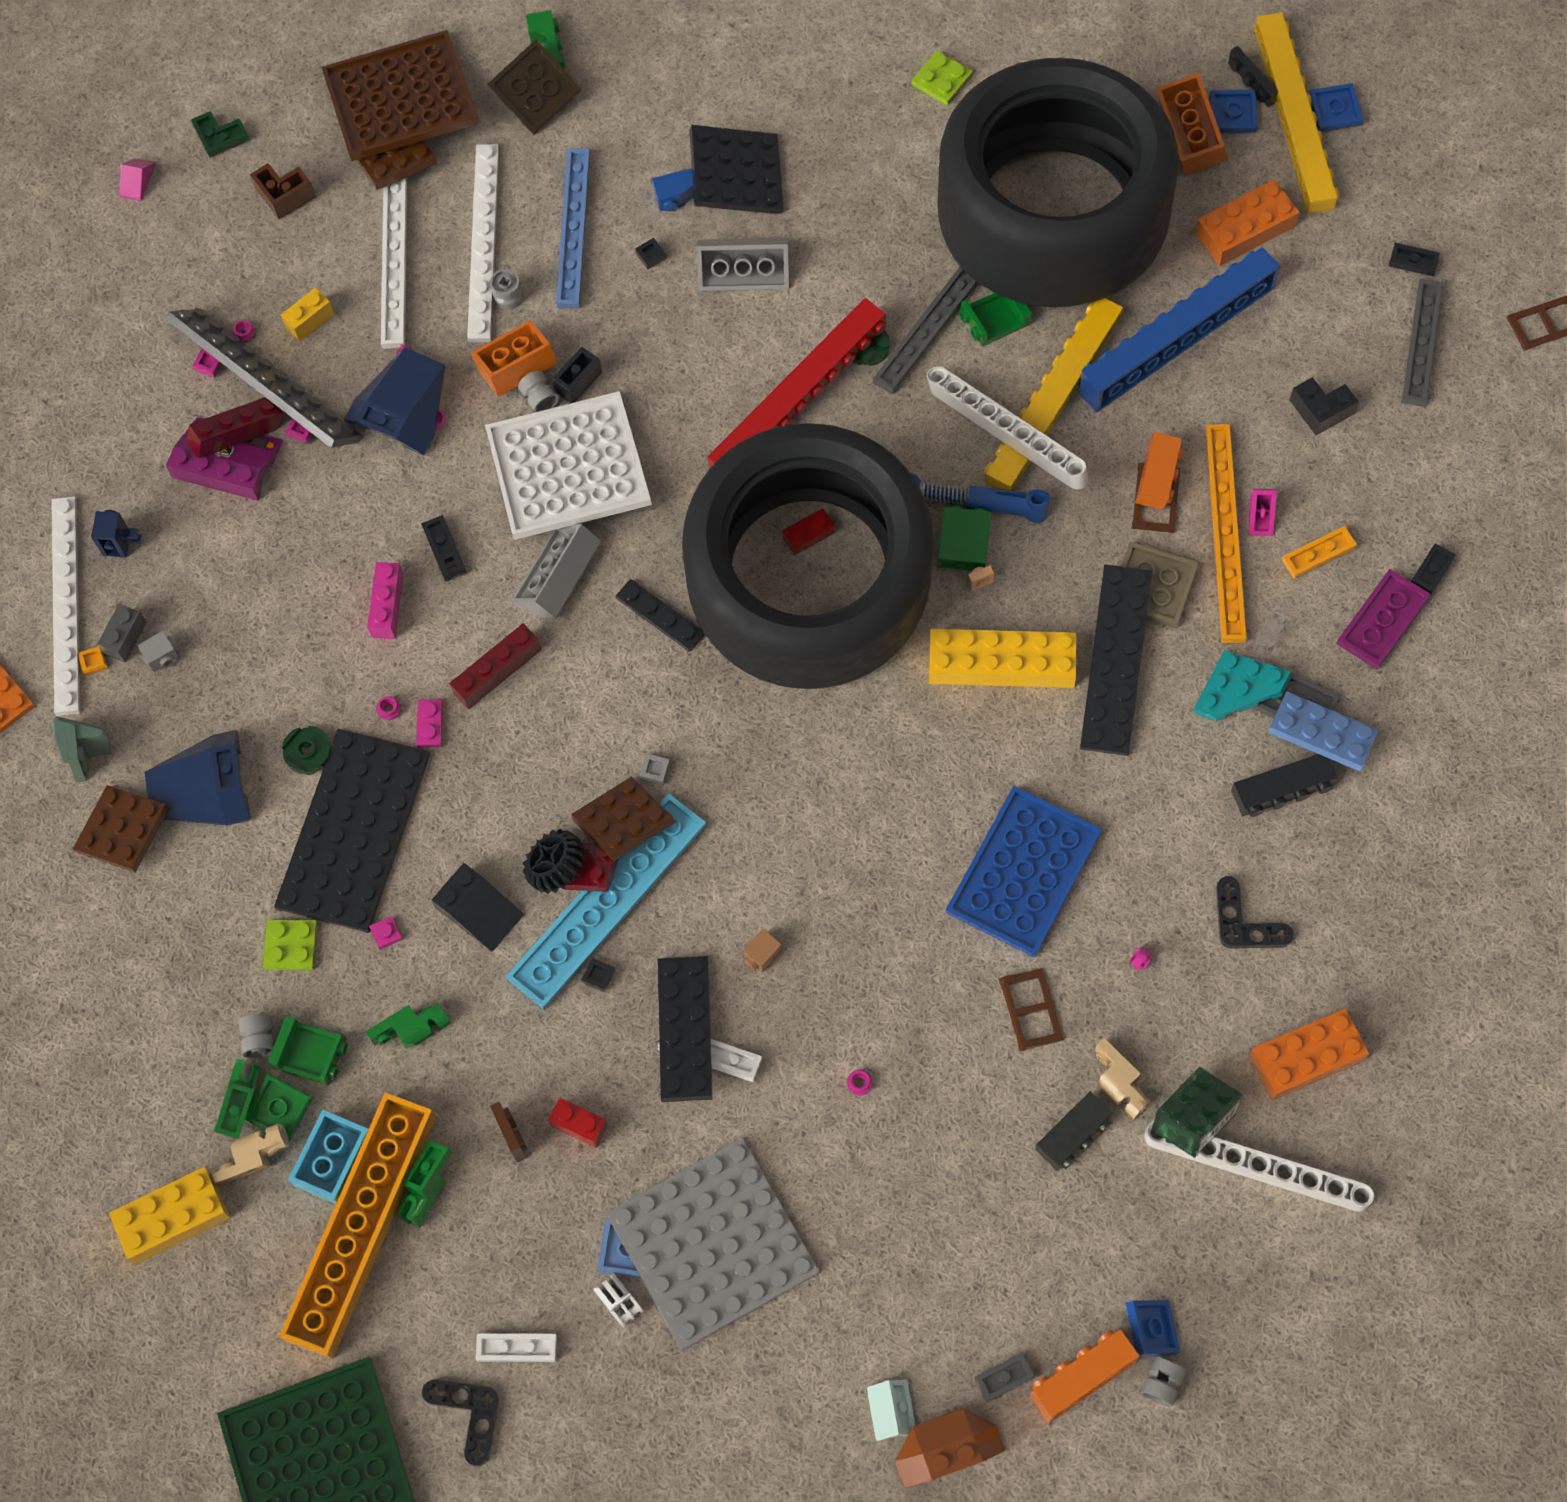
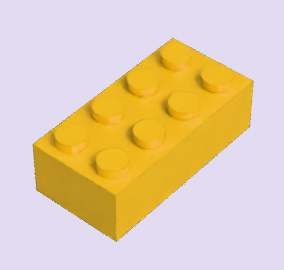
M205 1166L109 1213L127 1260L135 1265L230 1219L219 1189L214 1183L212 1173Z

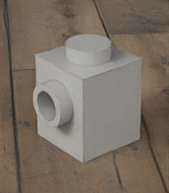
M163 631L137 645L154 672L161 668L170 667L179 658L175 652L179 647L172 636L167 638Z

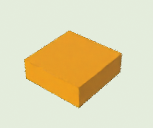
M98 646L78 653L85 676L108 669L105 656Z

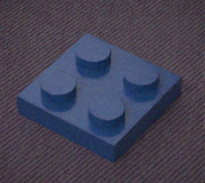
M1353 83L1309 90L1312 112H1315L1317 117L1316 126L1318 131L1336 130L1363 124L1364 119Z
M1255 90L1210 91L1209 101L1220 133L1257 132Z
M1133 1300L1126 1303L1134 1347L1139 1356H1165L1180 1353L1169 1300Z

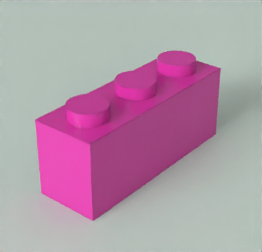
M376 562L367 624L372 638L396 639L404 578L400 563Z

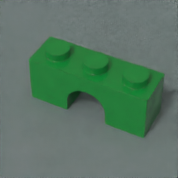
M552 11L525 14L530 43L537 40L539 43L545 44L543 46L545 50L562 68H565L563 54L559 55L558 50H562L560 36L556 37L555 32H559L557 18L553 19Z

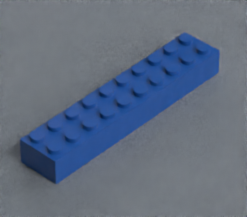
M1263 247L1256 251H1250L1242 261L1231 264L1225 273L1220 276H1214L1203 288L1195 289L1189 298L1184 301H1178L1170 311L1158 315L1150 325L1142 326L1131 338L1123 339L1114 350L1106 351L1094 364H1087L1082 370L1079 394L1096 413L1272 291L1276 284L1280 264Z

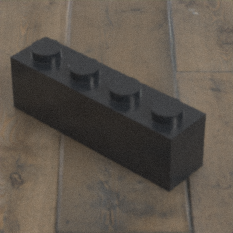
M1317 754L1234 782L1231 792L1242 817L1246 815L1255 817L1262 814L1264 809L1270 807L1279 809L1285 806L1287 801L1295 799L1299 802L1310 797L1311 793L1318 791L1319 794H1323L1332 790L1337 780V775L1329 758Z

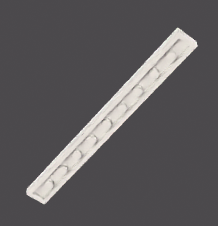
M498 144L476 145L468 342H491L493 293L490 279L494 274Z
M408 177L383 187L382 349L400 348L401 344H405Z
M75 497L52 499L54 713L56 716L80 713L77 499Z

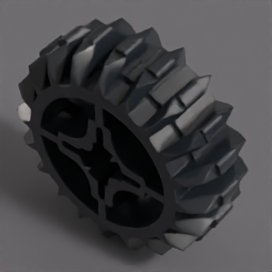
M561 828L557 831L552 829L549 835L544 833L541 840L536 839L537 843L534 846H530L531 851L525 855L527 860L523 862L525 868L522 871L525 874V879L534 889L547 894L551 891L556 893L559 888L565 889L567 883L572 884V879L574 876H578V870L583 868L581 863L586 859L584 856L586 850L577 836Z

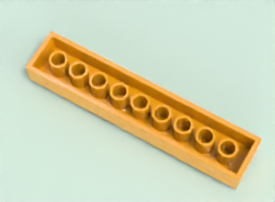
M384 1093L279 1334V1337L284 1341L332 1360L334 1359L406 1190L402 1183L420 1156L435 1122L436 1115L432 1109Z

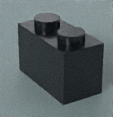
M581 347L552 378L554 389L558 395L570 403H575L602 373L600 359Z

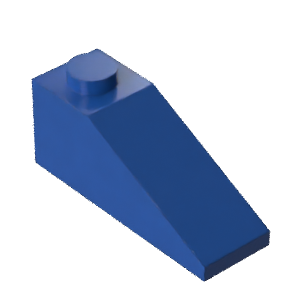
M692 168L652 178L653 190L660 211H674L677 207L684 205L694 197Z

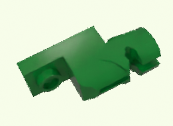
M438 1002L419 1010L418 1015H415L410 1005H407L367 1030L366 1034L375 1046L378 1043L383 1045L393 1038L392 1035L397 1033L404 1046L410 1048L434 1035L432 1025L442 1030L451 1022Z
M239 1059L235 1061L213 1131L214 1133L234 1139H239L261 1067L253 1063L248 1077L242 1076L245 1061Z
M429 1140L402 1184L406 1187L408 1193L400 1204L397 1215L408 1224L413 1222L417 1228H420L427 1218V1210H432L435 1200L446 1184L440 1173L453 1154L448 1147Z

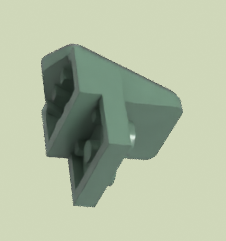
M55 717L52 720L51 728L55 732L56 742L64 763L69 762L76 783L86 781L85 772H89L87 758L112 753L106 731L100 727L63 717Z

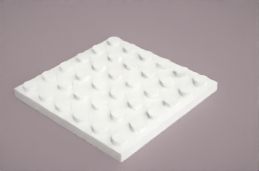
M620 391L485 425L514 540L652 505Z

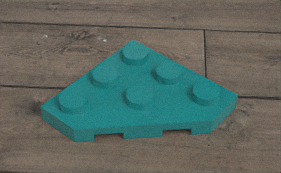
M1224 650L1193 711L1199 716L1219 721L1226 718L1225 715L1238 710L1242 712L1258 706L1259 702L1271 697L1272 700L1281 697L1292 677L1291 671Z

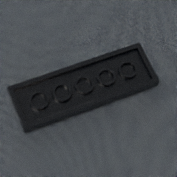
M708 956L659 958L658 999L661 1102L713 1100Z

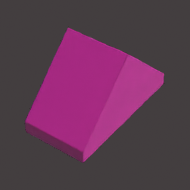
M135 158L121 164L120 197L141 201L156 164Z
M1252 488L1248 502L1249 535L1273 536L1277 489Z

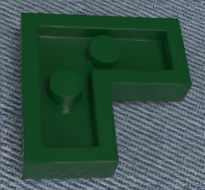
M211 111L191 119L209 158L250 140L240 119L221 127L218 126Z

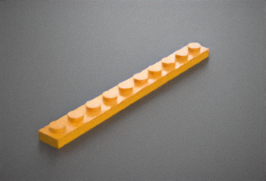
M1207 424L1205 435L1221 643H1245L1247 638L1230 424Z

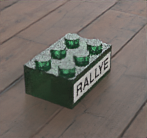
M1199 1067L1157 1110L1151 1130L1193 1158H1196L1236 1115L1243 1094Z

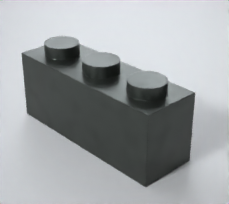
M1090 1091L1036 1144L1035 1150L1056 1171L1061 1167L1067 1169L1076 1160L1073 1155L1079 1149L1084 1152L1094 1142L1091 1137L1098 1131L1102 1134L1112 1124L1110 1119L1113 1112Z

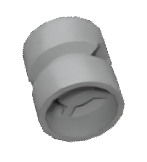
M510 269L496 271L490 279L496 305L505 310L518 307L523 300L519 276Z
M536 370L527 374L518 384L519 391L528 400V404L534 413L554 408L559 403L560 396L554 387L550 385L542 371Z
M252 1014L238 1020L239 1034L244 1037L241 1040L242 1055L247 1058L270 1055L275 1044L274 1038L269 1034L273 1030L271 1016L268 1014Z
M1154 1357L1149 1369L1151 1377L1145 1379L1140 1393L1159 1404L1172 1407L1178 1394L1175 1388L1181 1386L1187 1371L1171 1361ZM1161 1377L1168 1379V1383L1160 1380Z

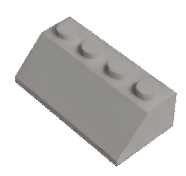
M788 238L698 240V291L789 289Z
M574 524L553 530L512 598L511 603L542 618H556L563 611V605L567 598L574 592V586L586 572V566L590 559L596 555L597 547L601 540L582 524Z

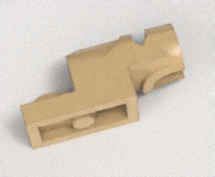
M1103 1038L1096 1045V1057L1105 1066L1109 1064L1111 1067L1100 1077L1099 1084L1117 1106L1128 1102L1124 1112L1132 1120H1135L1151 1102L1138 1085L1134 1086L1139 1080L1141 1073Z
M278 1123L267 1127L266 1134L262 1131H256L231 1144V1151L236 1165H234V1162L219 1166V1171L212 1173L214 1183L223 1185L270 1167L267 1156L270 1157L280 1150L289 1147L284 1126Z

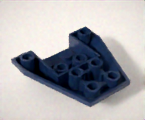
M404 348L354 399L344 421L364 430L366 427L399 441L405 448L424 456L435 436L446 366Z
M233 730L214 734L144 772L148 799L163 803L169 807L164 820L226 826L251 821L248 798L243 792L238 754H241L238 731Z

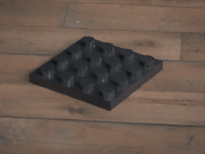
M691 125L689 133L694 206L782 214L784 208L778 134Z

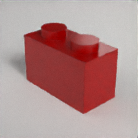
M822 508L782 530V536L793 554L797 555L835 533V526Z
M560 1097L548 1119L551 1127L597 1148L608 1127L605 1118Z

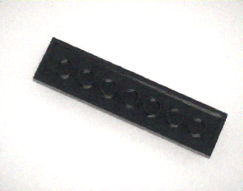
M1104 564L1080 750L1129 756L1152 570Z

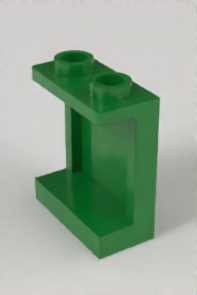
M996 293L970 304L965 299L961 302V310L959 311L963 323H968L970 326L972 338L975 341L978 340L982 347L1031 325L1032 313L1026 304L1007 299Z
M959 506L944 507L938 568L972 571L977 567H986L991 512L981 508L970 510Z
M286 1015L267 1063L273 1069L329 1086L330 1081L335 1080L338 1074L339 1066H337L340 1056L343 1057L345 1055L348 1042H346L347 1039L343 1033L338 1032L334 1034L299 1023L296 1018Z

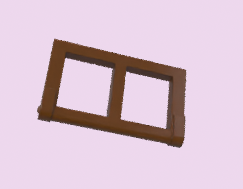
M1567 296L1507 315V320L1524 351L1567 336V328L1557 331L1545 311L1567 304ZM1538 313L1549 335L1529 341L1518 319Z
M1142 462L1138 463L1135 502L1144 467ZM1177 468L1179 473L1176 482L1172 484L1174 495L1170 503L1169 524L1139 521L1141 504L1135 503L1132 529L1174 533L1180 468Z
M1043 968L999 978L1017 1038L1019 1051L1064 1040ZM1038 978L1045 1003L1015 1009L1009 985ZM1047 1010L1054 1034L1025 1041L1018 1016Z

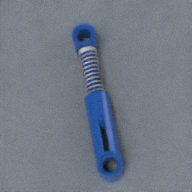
M911 473L927 501L931 498V501L935 499L936 502L939 499L940 503L942 500L944 503L947 501L948 504L952 501V504L956 502L958 505L960 502V505L964 503L967 509L981 508L989 512L1025 516L1027 520L1034 523L1044 521L1048 515L1050 498L1047 492L1040 489H1034L1026 493L970 485L968 490L966 487L962 490V487L958 489V486L956 489H954V486L950 488V485H948V488H946V485L942 487L941 484L938 487L937 483L935 486L931 483L930 486L929 482H922L916 474Z

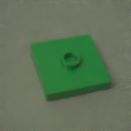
M267 1073L248 1109L245 1120L266 1131L267 1127L278 1123L282 1124L290 1142L313 1096Z

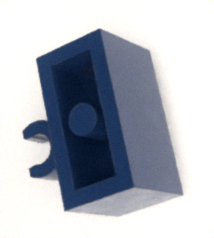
M105 510L104 512L96 511L91 538L103 556L126 558L129 543L140 544L142 535L138 534V529L128 528L119 512Z

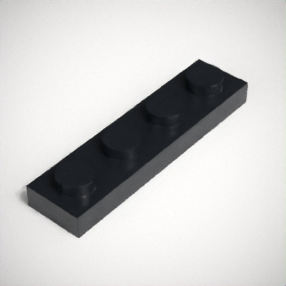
M632 579L615 596L618 601L688 652L704 636V632Z

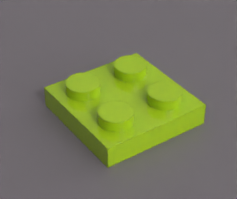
M936 50L911 80V84L948 105L972 77L973 71Z
M267 920L263 969L314 970L318 922L316 920Z

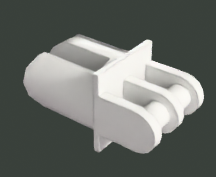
M613 1273L610 1277L624 1296L620 1298L607 1280L602 1282V1284L615 1300L613 1305L598 1286L593 1290L621 1327L624 1328V1323L629 1319L634 1320V1315L644 1311ZM631 1300L634 1306L628 1310L625 1304ZM622 1308L625 1313L618 1317L615 1312Z

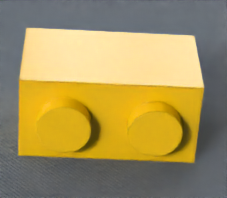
M315 287L280 316L285 328L301 342L335 314L330 301Z

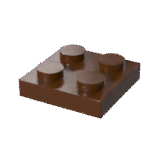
M500 1102L491 1105L490 1108L516 1162L518 1163L526 1159L524 1151L528 1150L519 1130H513L517 1127V1124L509 1108L503 1109Z

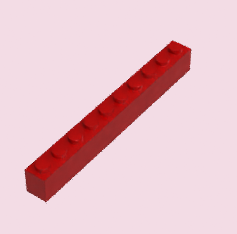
M865 297L707 456L709 466L712 467L721 456L743 440L775 427L791 425L792 420L798 414L801 415L814 398L816 399L822 394L824 387L829 382H834L838 378L840 371L845 366H850L855 356L861 350L867 349L871 340L885 330L887 326L886 313Z

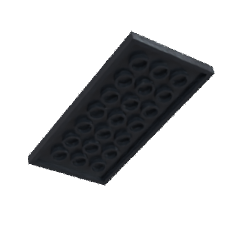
M337 729L329 758L323 768L276 899L275 909L369 933V926L373 923L430 757L429 751Z

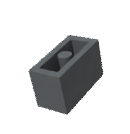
M118 604L97 645L104 655L125 663L147 622L140 611Z

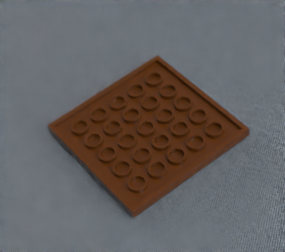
M447 30L322 66L351 162L480 124Z

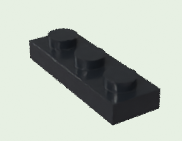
M1239 46L1232 48L1228 61L1231 70L1239 73L1246 87H1251L1252 90H1255V96L1259 102H1264L1268 108L1274 105L1278 94L1276 88Z

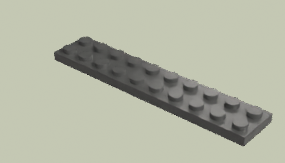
M200 308L170 311L166 317L168 322L330 448L355 444L360 441L362 435L355 430L352 424L344 422L335 411L322 405L321 400L308 394L303 386L295 384L286 373L278 371L269 360L256 354L255 349L239 341L238 336L225 330L221 323L207 316V312Z

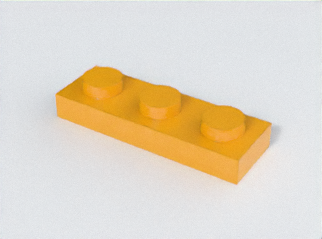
M1343 526L1284 555L1282 562L1293 579L1356 549L1357 544L1347 528Z

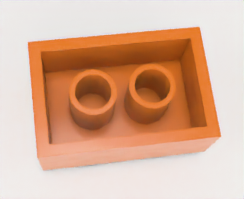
M531 320L471 352L478 372L498 397L517 387L521 379L527 374L536 370L544 372L558 364L551 344Z

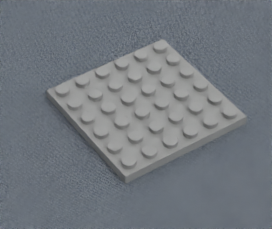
M743 1138L606 1212L608 1219L681 1352L819 1274L817 1266Z

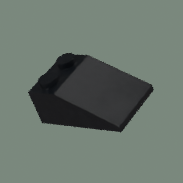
M465 863L458 868L431 899L439 912L491 952L524 915L487 880Z

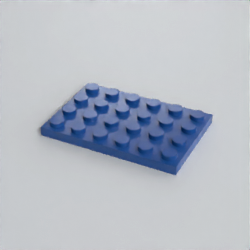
M1013 786L947 906L945 913L1035 958L1102 833V828Z

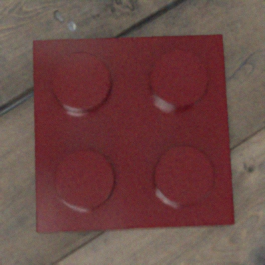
M583 843V847L586 850L584 854L586 859L581 863L583 868L578 870V876H574L572 884L567 883L564 890L609 892L618 860L613 862L596 843Z

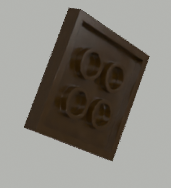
M534 40L487 84L532 135L581 91L578 84L537 40Z

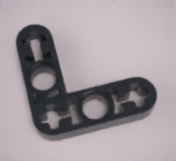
M1225 876L1219 880L1216 886L1219 939L1224 947L1230 949L1284 948L1290 945L1294 932L1287 924H1242L1239 882L1230 876ZM1225 883H1229V886L1234 888L1231 890L1230 900H1226V890L1221 889ZM1225 907H1232L1236 911V916L1231 919L1226 918L1222 910ZM1230 924H1234L1232 927L1233 935L1238 936L1234 939V942H1230V939L1225 937L1228 934ZM1253 930H1258L1263 934V940L1254 942L1250 939L1249 933ZM1268 930H1271L1270 935L1278 934L1279 930H1283V933L1286 935L1288 934L1284 941H1280L1278 936H1272L1271 942L1267 941Z
M442 1380L426 1382L422 1388V1396L428 1404L471 1411L464 1457L472 1466L480 1467L484 1465L490 1456L499 1404L497 1393L492 1388ZM434 1385H437L439 1391L447 1392L446 1387H451L448 1392V1402H444L446 1397L436 1395L435 1400H431V1395L427 1394L428 1390H432ZM458 1389H465L468 1393L467 1400L462 1404L455 1403L453 1395ZM472 1390H477L475 1395L478 1397H485L486 1393L489 1392V1396L493 1398V1403L490 1402L487 1404V1407H483L484 1405L481 1401L474 1400V1406H470L473 1399ZM481 1419L487 1420L489 1423V1429L485 1434H477L475 1432V1424ZM472 1437L480 1440L487 1439L486 1444L480 1443V1451L484 1455L479 1457L477 1461H474V1457L470 1455V1452L475 1451L477 1446L476 1441L471 1442Z

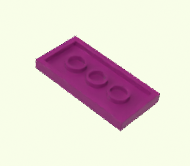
M1389 569L1339 637L1336 644L1378 670L1431 594Z

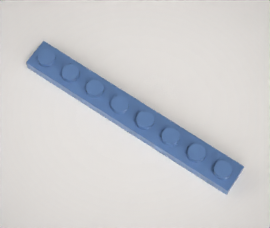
M567 148L556 297L557 308H580L590 164L589 149Z

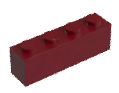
M264 397L189 424L187 443L197 458L200 459L203 456L211 455L276 431L281 426L283 411Z
M522 623L449 683L453 694L469 710L542 650L539 639Z

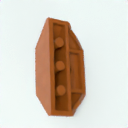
M961 1408L912 1426L895 1463L904 1488L932 1481L981 1463L1004 1452L1005 1448L996 1424Z

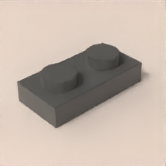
M1023 1353L976 1376L975 1380L988 1403L1034 1379L1035 1376Z

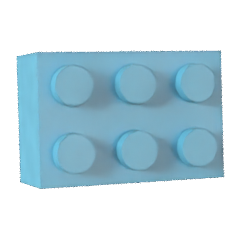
M322 1109L288 1181L296 1188L336 1204L369 1129Z

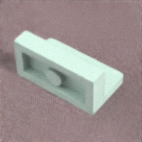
M888 1380L869 1386L867 1393L876 1440L881 1441L895 1436H907L911 1427L916 1425L908 1381Z

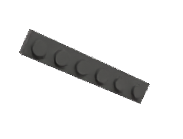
M1419 279L1401 403L1422 407L1426 405L1443 282Z

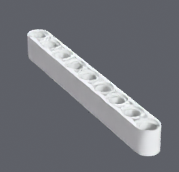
M936 366L928 371V383L931 393L1070 488L1079 490L1088 484L1087 467L1081 458L947 369Z
M1162 1120L1152 1121L1145 1132V1141L1152 1148L1353 1211H1364L1374 1200L1373 1190L1364 1183L1213 1137L1206 1144L1213 1148L1214 1154L1205 1155L1201 1150L1199 1151L1202 1140L1207 1136L1206 1134ZM1158 1129L1163 1133L1164 1138L1160 1140L1154 1139L1150 1131ZM1184 1137L1187 1139L1189 1146L1185 1148L1178 1146L1176 1138ZM1226 1154H1236L1239 1158V1162H1229L1227 1160ZM1252 1161L1262 1162L1264 1170L1256 1171L1252 1167ZM1280 1168L1287 1170L1290 1178H1280L1277 1170ZM1303 1177H1311L1315 1182V1187L1306 1186L1303 1183ZM1328 1185H1337L1340 1188L1341 1194H1331ZM1360 1192L1364 1194L1366 1203L1357 1202L1354 1198V1193Z

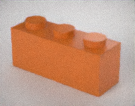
M1154 431L1149 441L1135 503L1162 511L1167 503H1171L1174 495V489H1171L1172 482H1176L1179 469L1175 467L1176 463L1180 462L1184 450L1180 448L1181 438Z

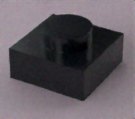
M654 238L635 248V254L647 269L666 259V253Z
M592 958L581 981L605 993L616 970L614 967Z

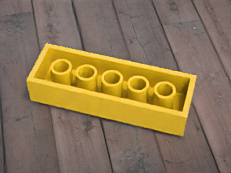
M930 629L929 684L1074 688L1076 633Z

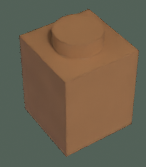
M762 929L743 949L744 962L752 970L759 969L763 973L782 952V944L766 930Z

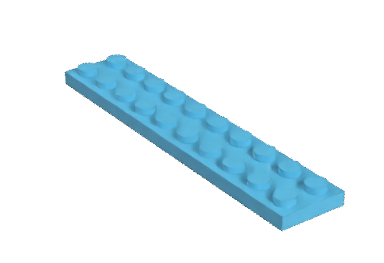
M669 793L659 804L673 816L674 824L619 858L609 892L581 891L506 975V979L542 1009H546L707 826L703 819Z

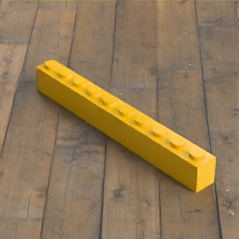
M1283 12L1257 16L1254 31L1269 82L1278 91L1276 107L1307 214L1333 210L1336 201L1339 200V191L1333 185V171L1327 165L1328 154L1326 149L1322 148V134L1320 130L1317 131L1316 113L1311 110V96L1309 93H1306L1305 76L1300 73V59L1294 53L1295 42L1289 36V22L1285 21Z
M1106 298L1091 302L1085 312L1087 314L1084 320L1080 319L1077 322L1074 336L1067 338L1063 346L1064 351L1062 355L1057 354L1052 363L1053 369L1050 373L1046 372L1043 376L1041 388L1039 391L1035 390L1029 400L1031 404L1028 408L1024 407L1019 415L1020 419L1047 436L1078 388L1083 368L1095 361L1120 321L1123 312L1122 306ZM1001 443L996 451L995 461L993 463L989 462L984 470V475H986L985 484L995 489L1013 491L1031 461L1007 444Z

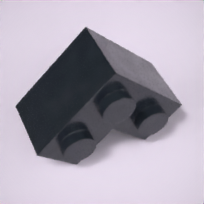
M1313 377L1293 387L1289 400L1315 435L1354 415L1359 403L1346 384L1325 394Z

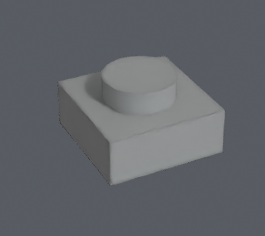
M646 754L640 772V779L664 785L670 759Z

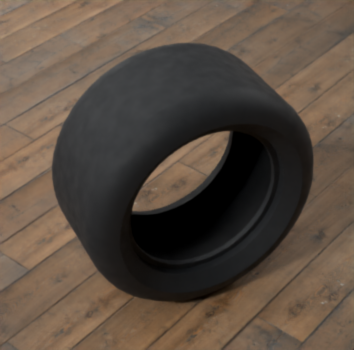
M1072 58L1030 60L1004 68L984 79L972 88L957 104L946 124L941 140L938 218L945 243L952 256L970 277L985 288L1007 299L1033 306H1078L1101 300L1123 290L1138 279L1153 263L1167 236L1179 166L1177 141L1169 118L1158 102L1135 81L1114 69L1091 61ZM1041 151H1063L1078 154L1099 163L1115 177L1123 191L1105 206L1086 214L1063 217L1046 216L1027 211L1011 203L997 191L990 178L1003 165L1022 155Z
M804 423L775 427L753 435L732 447L713 464L700 481L689 504L683 526L682 550L690 603L701 629L716 649L736 667L762 681L789 688L818 689L838 686L857 680L873 672L891 659L908 641L924 613L931 585L934 556L933 524L924 495L914 477L895 455L882 445L855 431L826 424ZM802 501L824 502L841 507L862 520L876 536L885 558L883 569L869 590L858 600L842 609L826 614L809 616L795 615L776 610L753 596L737 577L732 566L733 556L746 530L761 516L777 507Z

